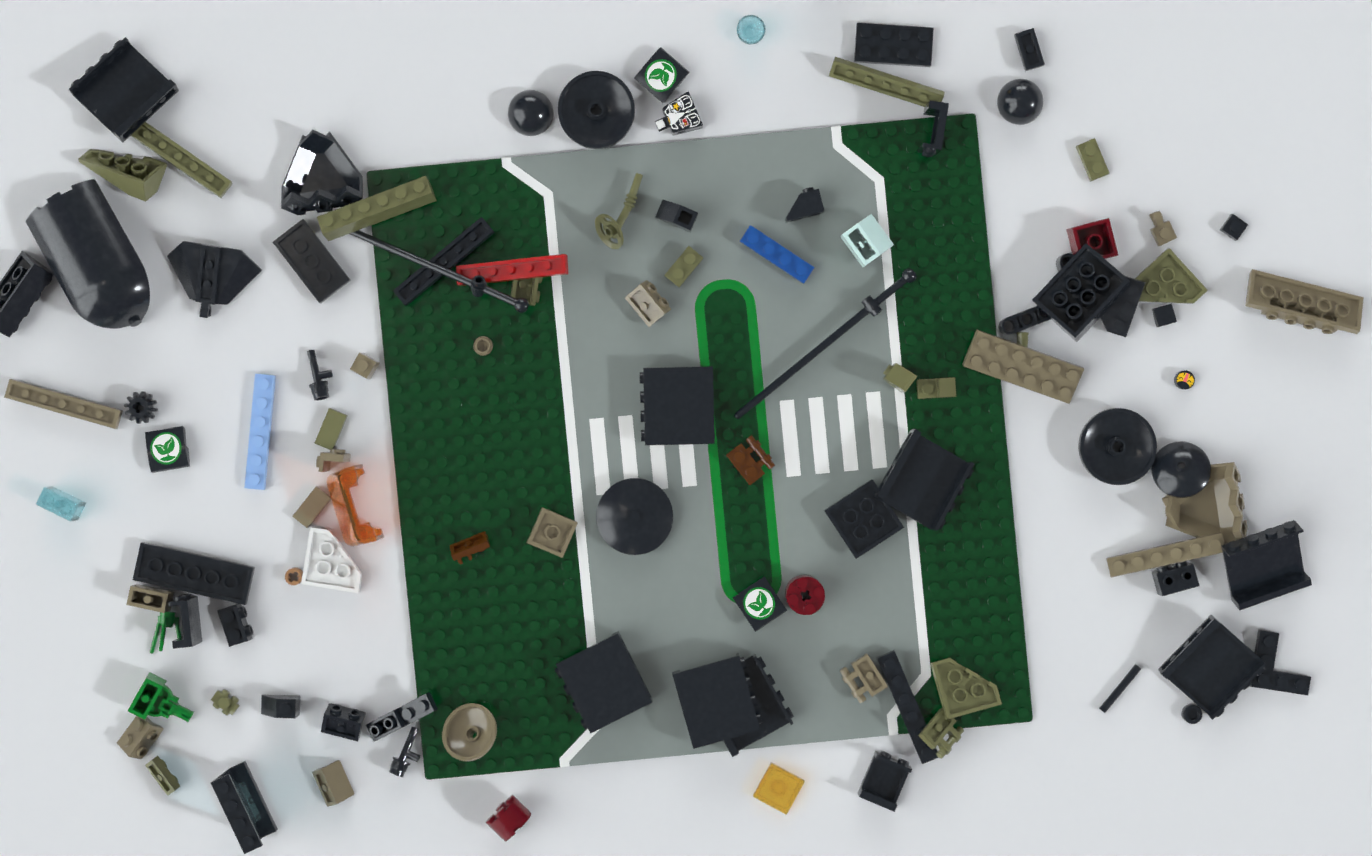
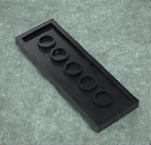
M141 542L132 580L246 605L255 567Z

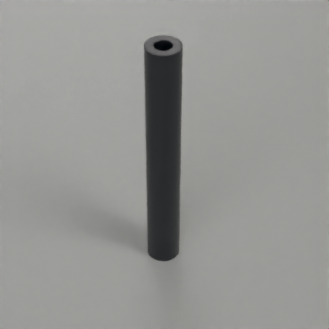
M1136 664L1101 705L1099 708L1101 711L1107 712L1140 672L1141 668Z

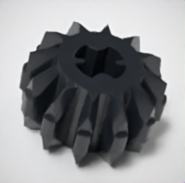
M141 391L140 395L138 392H134L133 397H127L130 403L124 404V407H129L125 414H131L129 417L130 421L136 419V423L141 424L142 421L148 423L149 418H155L152 412H157L158 408H153L157 401H151L153 398L152 394L146 396V392ZM138 406H144V409H138Z

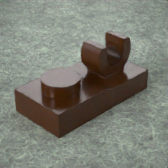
M484 531L450 545L453 560L458 559L459 564H463L462 557L465 556L472 560V554L482 552L490 547L488 536Z

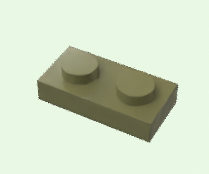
M1095 138L1076 146L1090 182L1110 174Z
M688 246L664 276L680 288L704 258Z
M156 756L145 765L167 796L180 787L177 777L171 774L165 761L160 759L159 756Z

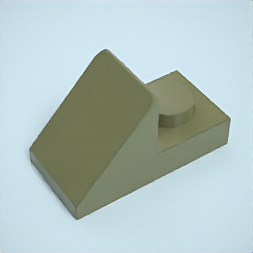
M955 377L916 380L917 399L956 397Z

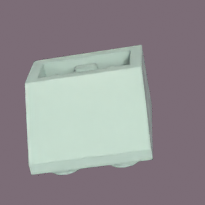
M872 214L840 236L862 268L894 245Z

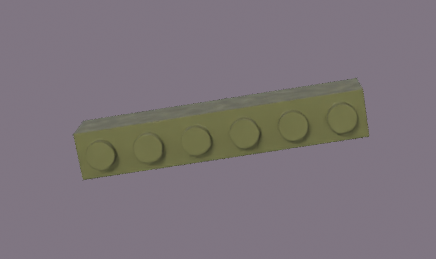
M424 176L317 216V220L322 234L328 241L437 200L429 180Z

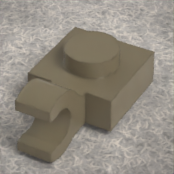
M1160 211L1149 215L1155 226L1150 231L1157 246L1177 238L1170 221L1163 222V216Z

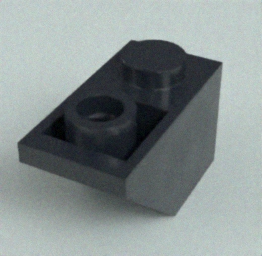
M662 200L655 218L691 233L698 212L682 205Z

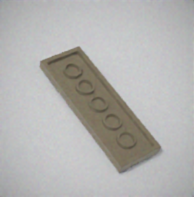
M978 329L962 364L964 367L1068 404L1071 402L1084 371V368Z

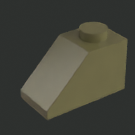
M897 363L889 364L883 372L885 374L883 380L900 392H906L917 377Z

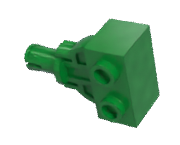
M151 672L147 675L128 709V712L144 720L148 715L153 717L163 716L167 719L170 715H174L187 723L194 711L179 705V698L174 696L171 689L165 685L167 680Z

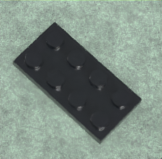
M857 23L854 62L931 67L934 28Z
M304 219L273 241V244L320 304L351 281Z

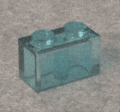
M53 486L43 488L36 505L68 521H76L79 519L86 502Z

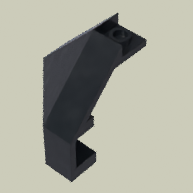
M312 130L307 136L302 135L282 184L281 208L296 215H306V211L316 210L317 213L333 211V208L344 207L360 201L363 198V176L330 131L327 135Z

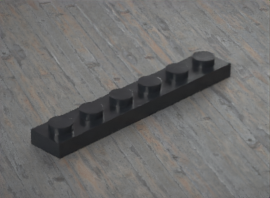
M481 217L429 261L451 270L495 232ZM422 266L395 288L393 292L407 307L444 275Z
M893 650L876 657L921 763L924 764L938 758L936 755L937 749H931L918 736L925 728L926 723L895 651Z

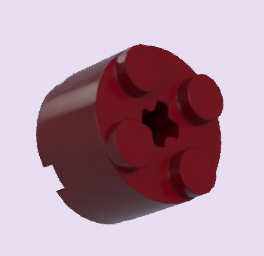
M799 575L792 578L787 584L785 597L788 605L794 612L801 615H812L822 607L825 601V590L815 577ZM808 590L810 596L802 599L801 592Z
M511 795L505 803L502 802L495 811L497 813L491 815L485 823L506 842L516 834L515 831L518 828H521L527 822L531 812L514 795Z

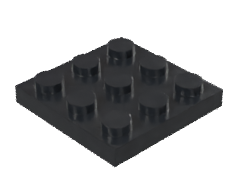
M873 479L824 510L855 559L904 528L891 506L874 497L878 486Z

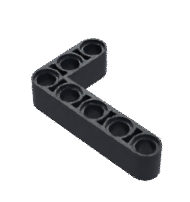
M1067 253L1057 258L1056 267L1058 272L1064 267L1062 264L1063 258L1070 260L1074 256L1073 254ZM1035 306L1002 319L999 322L998 328L1002 334L1010 335L1048 321L1051 318L1049 316L1046 318L1041 316V309ZM1024 314L1030 316L1031 320L1028 325L1022 321ZM1006 321L1012 323L1013 328L1011 331H1007L1004 328Z

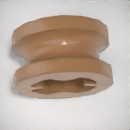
M299 568L289 569L285 574L286 582L290 585L300 584L303 571ZM297 572L299 579L292 581L290 573Z

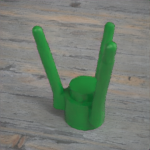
M160 612L151 644V654L154 652L161 627L160 652L163 651L166 628H172L173 624H175L177 639L182 637L179 617H175L176 612Z

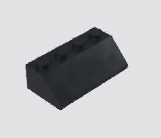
M21 251L0 281V333L9 338L18 330L20 322L29 314L31 306L39 300L41 292L50 284L54 275L47 267L24 251Z

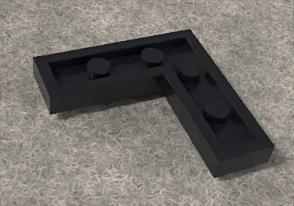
M1258 629L1254 653L1267 665L1261 675L1255 676L1251 680L1250 686L1308 696L1310 676L1274 670L1279 633Z

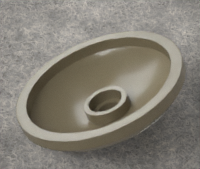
M469 703L456 708L448 716L443 726L442 740L446 751L460 761H474L481 758L491 749L496 739V720L486 707L479 704Z

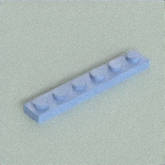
M255 374L244 487L248 489L265 490L276 380L274 375Z

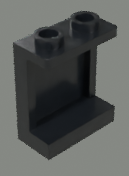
M930 100L924 107L923 115L935 117L930 144L922 143L918 148V153H922L923 157L932 158L933 155H937L942 150L949 103Z
M183 594L174 597V600L168 602L169 606H180L183 636L172 641L173 649L193 647L202 642L198 596L191 597V594Z
M875 751L858 790V796L895 812L897 808L896 802L909 772H912V768L909 766V762L899 758L895 760L891 758V754L885 751L880 753Z

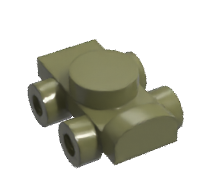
M223 689L222 692L217 690L211 699L214 702L212 705L217 709H223L222 713L227 716L229 714L234 715L240 706L237 704L239 699L236 696H232L230 699L228 697L230 692L226 689Z

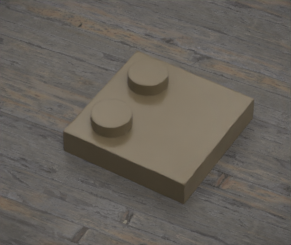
M542 507L527 543L563 558L578 522Z

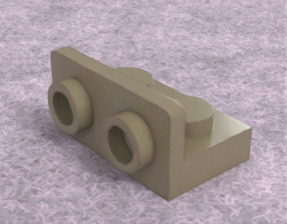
M648 280L638 285L625 297L648 327H651L671 310L668 301L659 295L654 284Z

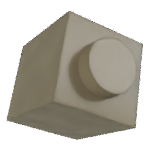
M359 352L350 370L366 379H371L380 362Z

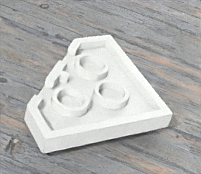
M310 527L301 584L359 593L362 573L336 536L329 529Z

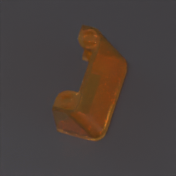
M362 464L344 468L330 474L327 478V487L345 543L349 546H359L384 538L382 528L376 529L371 526L370 522L360 524L350 488L358 486L359 477L365 474Z

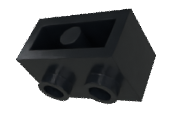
M1187 561L1175 563V566L1169 568L1168 565L1156 568L1157 571L1151 572L1157 594L1160 596L1199 586L1194 564Z

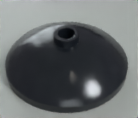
M1173 442L1157 452L1151 468L1152 477L1157 487L1165 494L1176 498H1187L1198 494L1205 488L1210 479L1211 464L1208 456L1200 447L1189 442ZM1178 464H1184L1185 468L1180 469Z

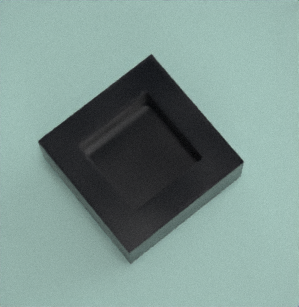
M1172 303L1151 309L1156 327L1177 322Z

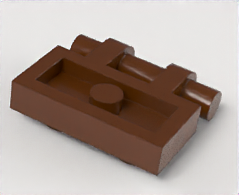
M752 435L746 439L750 445L747 449L742 444H739L726 454L749 485L765 474L760 468L765 464L769 470L775 466L771 460L772 457L765 453L760 446L761 443L758 440L756 441ZM753 451L760 457L757 463L750 455Z

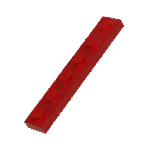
M566 254L460 265L456 266V273L472 280L475 276H483L486 283L567 275L568 256ZM457 281L458 286H465L464 284Z

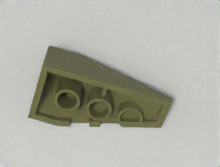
M89 149L78 158L81 164L128 195L145 202L158 191L167 167V163L151 157L144 156L143 159L133 158L131 154L116 156L113 152Z

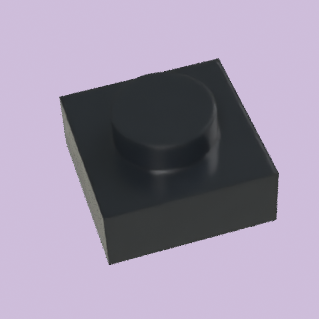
M1230 214L1220 231L1234 241H1237L1248 224L1236 215Z

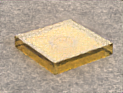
M771 762L753 797L787 815L805 780Z

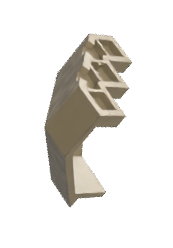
M1235 463L1211 464L1209 482L1201 492L1194 496L1176 498L1166 495L1163 497L1162 501L1166 506L1165 514L1167 517L1165 526L1196 538L1221 532L1225 544L1247 537V520H1243L1242 514L1243 509H1245L1243 493L1240 494L1238 482H1241V477Z

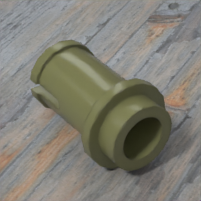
M1017 332L1016 343L1028 347L1029 333Z

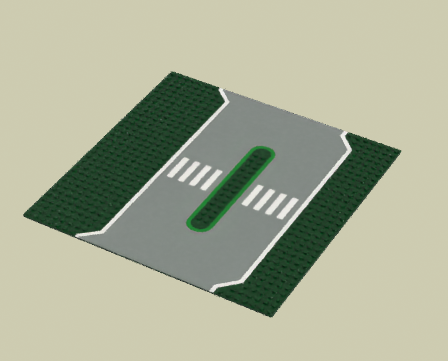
M975 114L947 116L942 150L937 155H933L932 158L923 157L922 153H918V148L922 143L930 144L934 117L367 172L369 197L418 178L427 177L437 201L371 225L372 236L426 260L433 258L481 217L495 233L456 266L566 254L568 256V274L543 277L542 282L538 283L537 291H540L539 302H536L535 306H529L528 310L524 313H519L513 305L485 293L482 297H475L472 294L471 287L467 285L458 286L457 281L446 276L441 277L406 307L393 290L422 266L373 245L417 698L430 692L438 710L419 719L424 773L427 780L729 751L724 741L693 749L672 672L677 670L681 672L734 657L737 653H739L740 658L744 657V660L756 654L757 658L762 657L766 664L764 668L766 674L770 673L775 681L773 687L776 692L780 690L785 699L782 702L785 708L789 707L794 715L791 718L793 721L792 725L788 723L743 749L909 734L889 686L873 697L866 691L863 693L866 700L859 703L858 699L854 698L851 694L852 690L849 685L844 683L843 676L840 673V670L844 667L849 672L854 671L851 663L867 653L887 684L876 657L893 650L898 657L926 725L938 710L943 708L930 663L947 658L953 659L963 667L970 669L985 680L997 685L1002 702L998 706L954 717L956 722L953 727L955 729L958 726L972 728L1032 721L1033 715L1001 380L962 365L977 329L997 336ZM635 174H641L643 177L636 195L638 197L635 200L636 204H633L635 207L631 209L621 228L624 238L623 245L619 249H611L598 236L595 228V219L600 214H607L617 221L625 206V198H628L626 195L630 192ZM813 187L814 190L819 189L824 213L786 223L785 218L799 194L803 193L802 190ZM662 200L673 202L698 212L691 233L655 218ZM872 214L894 245L862 268L840 236ZM750 225L815 267L804 284L740 242ZM611 238V241L618 243L617 238ZM690 246L704 259L678 288L664 275L686 248ZM456 266L453 267L451 270L456 272ZM907 268H911L916 273L917 278L914 282L906 283L879 305L882 311L875 317L871 314L865 316L740 419L734 417V414L861 311L865 307L861 303L869 295L873 299L878 297L902 277V272ZM513 280L486 283L488 287L511 296ZM646 280L654 284L659 295L668 301L671 308L668 313L651 327L646 325L625 299L629 293ZM481 336L488 337L493 343L491 353L485 356L477 354L473 347L475 340ZM897 363L917 376L906 392L898 391L883 380L885 376L883 372L889 364ZM713 366L715 444L645 445V441L641 442V430H645V422H641V411H644V403H640V391H644V384H640V372H643V368ZM955 377L956 397L917 399L916 380ZM912 429L922 432L921 436L962 460L974 463L972 467L974 469L973 474L969 479L965 480L963 484L965 486L960 496L957 495L955 498V506L944 518L946 523L942 529L932 531L892 508L904 528L857 559H855L824 512L825 509L871 479L874 480L879 488ZM752 435L756 441L758 440L761 443L760 446L765 453L772 457L771 460L775 466L770 470L765 464L760 468L765 474L749 485L726 454L739 444H742L747 449L750 445L746 439ZM755 451L750 453L752 458L757 463L760 460V457L756 454ZM629 478L646 479L658 485L668 496L673 509V524L666 540L655 550L641 555L624 554L609 546L601 536L596 520L597 507L603 494L615 483ZM542 507L578 522L563 558L527 543ZM481 532H486L490 544L489 548L472 554V560H469L467 556L462 557L463 564H459L458 559L453 560L450 545ZM811 575L821 583L825 590V601L822 607L812 615H801L794 612L786 601V586L796 576ZM765 576L787 611L755 632L733 597ZM808 590L801 592L802 599L810 596ZM619 631L653 702L590 734L589 730H585L581 723L583 718L580 712L576 713L573 708L572 702L574 700L572 696H568L564 690L563 685H565L563 678L559 679L555 672L556 663ZM859 676L854 678L858 687L864 685ZM469 703L482 705L493 714L496 720V739L491 749L481 758L474 761H460L452 757L444 747L442 740L443 726L448 716L456 708Z

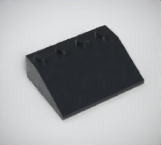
M1085 243L1032 301L1065 333L1078 342L1131 284L1127 277Z

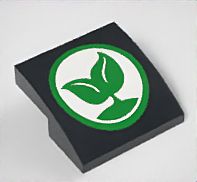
M660 47L634 79L659 101L665 103L690 72Z
M183 426L145 432L148 461L152 473L190 467L189 449L186 446V432Z
M765 576L733 597L755 632L787 611Z

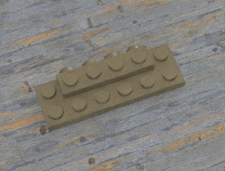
M1252 269L1249 273L1245 306L1261 310V314L1266 315V318L1269 320L1279 318L1285 320V323L1289 325L1303 324L1305 329H1322L1324 334H1332L1337 330L1358 334L1361 329L1364 297Z

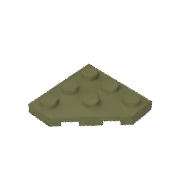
M1167 248L1135 278L1146 282L1139 302L1193 304L1208 291L1170 248Z
M947 658L930 663L946 719L1002 704L997 685L985 680L953 659Z

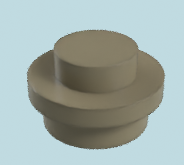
M481 336L475 340L473 347L477 354L485 356L491 353L493 343L488 337Z

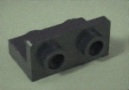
M235 604L217 610L229 647L253 639V629L247 623V611L244 606Z
M329 703L323 716L321 732L358 742L366 712Z

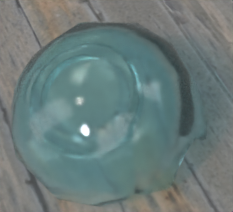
M756 15L744 16L737 25V35L745 44L759 43L766 33L764 22Z

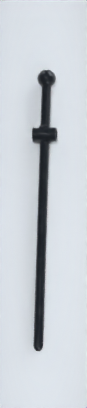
M360 230L350 233L352 236L471 287L472 294L475 297H482L485 293L513 305L519 313H524L528 310L529 302L527 299H516L488 287L483 276H475L472 280Z
M907 268L902 272V277L878 297L873 299L869 295L861 302L865 306L861 311L734 414V417L740 419L865 316L871 314L873 317L878 315L882 311L879 305L906 283L914 282L917 278L916 273L911 268Z

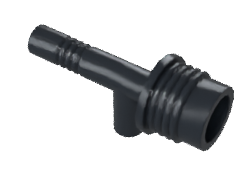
M309 350L307 354L314 383L310 384L309 388H311L315 401L329 398L328 381H322L321 379L333 377L332 370L320 372L315 350Z
M411 727L399 758H392L390 773L403 777L408 766L411 764L406 759L408 758L415 762L419 761L420 755L410 751L418 733V728Z

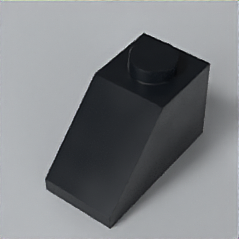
M813 187L802 190L803 193L799 194L785 218L786 223L824 213L819 189L814 190Z
M261 695V714L274 718L295 719L300 715V696Z

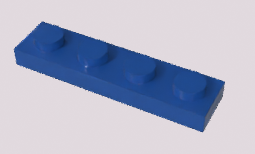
M751 225L740 240L742 244L803 284L815 268Z

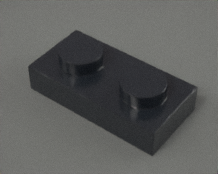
M1034 28L1015 33V41L1025 72L1044 66L1045 63Z

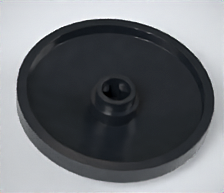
M589 71L574 77L564 87L558 101V118L564 132L572 141L585 148L603 149L617 144L627 135L635 117L634 100L629 88L621 79L604 71Z
M1113 408L1097 413L1085 424L1080 434L1078 450L1083 466L1095 479L1111 485H1126L1137 481L1149 471L1156 457L1157 441L1151 425L1144 417L1132 410Z
M641 478L624 479L612 485L601 497L596 513L597 526L603 539L613 549L628 555L646 554L658 548L668 537L673 524L672 505L666 493L655 483Z

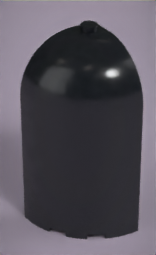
M91 179L71 186L72 190L63 194L57 192L46 199L48 203L42 208L36 207L25 222L73 309L88 322L103 328L117 329L139 325L150 303L148 277L140 258L96 180Z

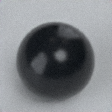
M1012 80L1005 84L998 94V110L1002 117L1012 124H1028L1034 121L1042 110V92L1030 80Z
M525 90L513 97L508 107V119L511 126L518 133L525 136H536L545 132L553 120V106L550 100L539 91Z

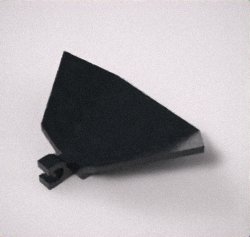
M183 241L167 255L189 299L201 303L199 317L203 318L211 316V304H229L262 271L252 259L239 249Z

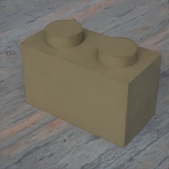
M135 584L130 586L126 605L166 613L171 611L172 606H169L168 602L173 601L175 592Z

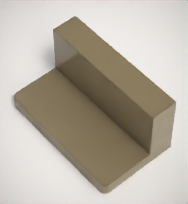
M340 760L312 772L327 807L339 804L354 795Z

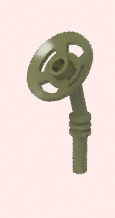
M635 174L630 192L626 195L628 198H625V206L617 221L607 214H600L595 219V228L598 236L611 249H619L623 245L624 238L621 228L631 209L635 207L633 204H636L635 200L638 198L636 195L643 177L641 174ZM611 238H617L618 243L611 241Z

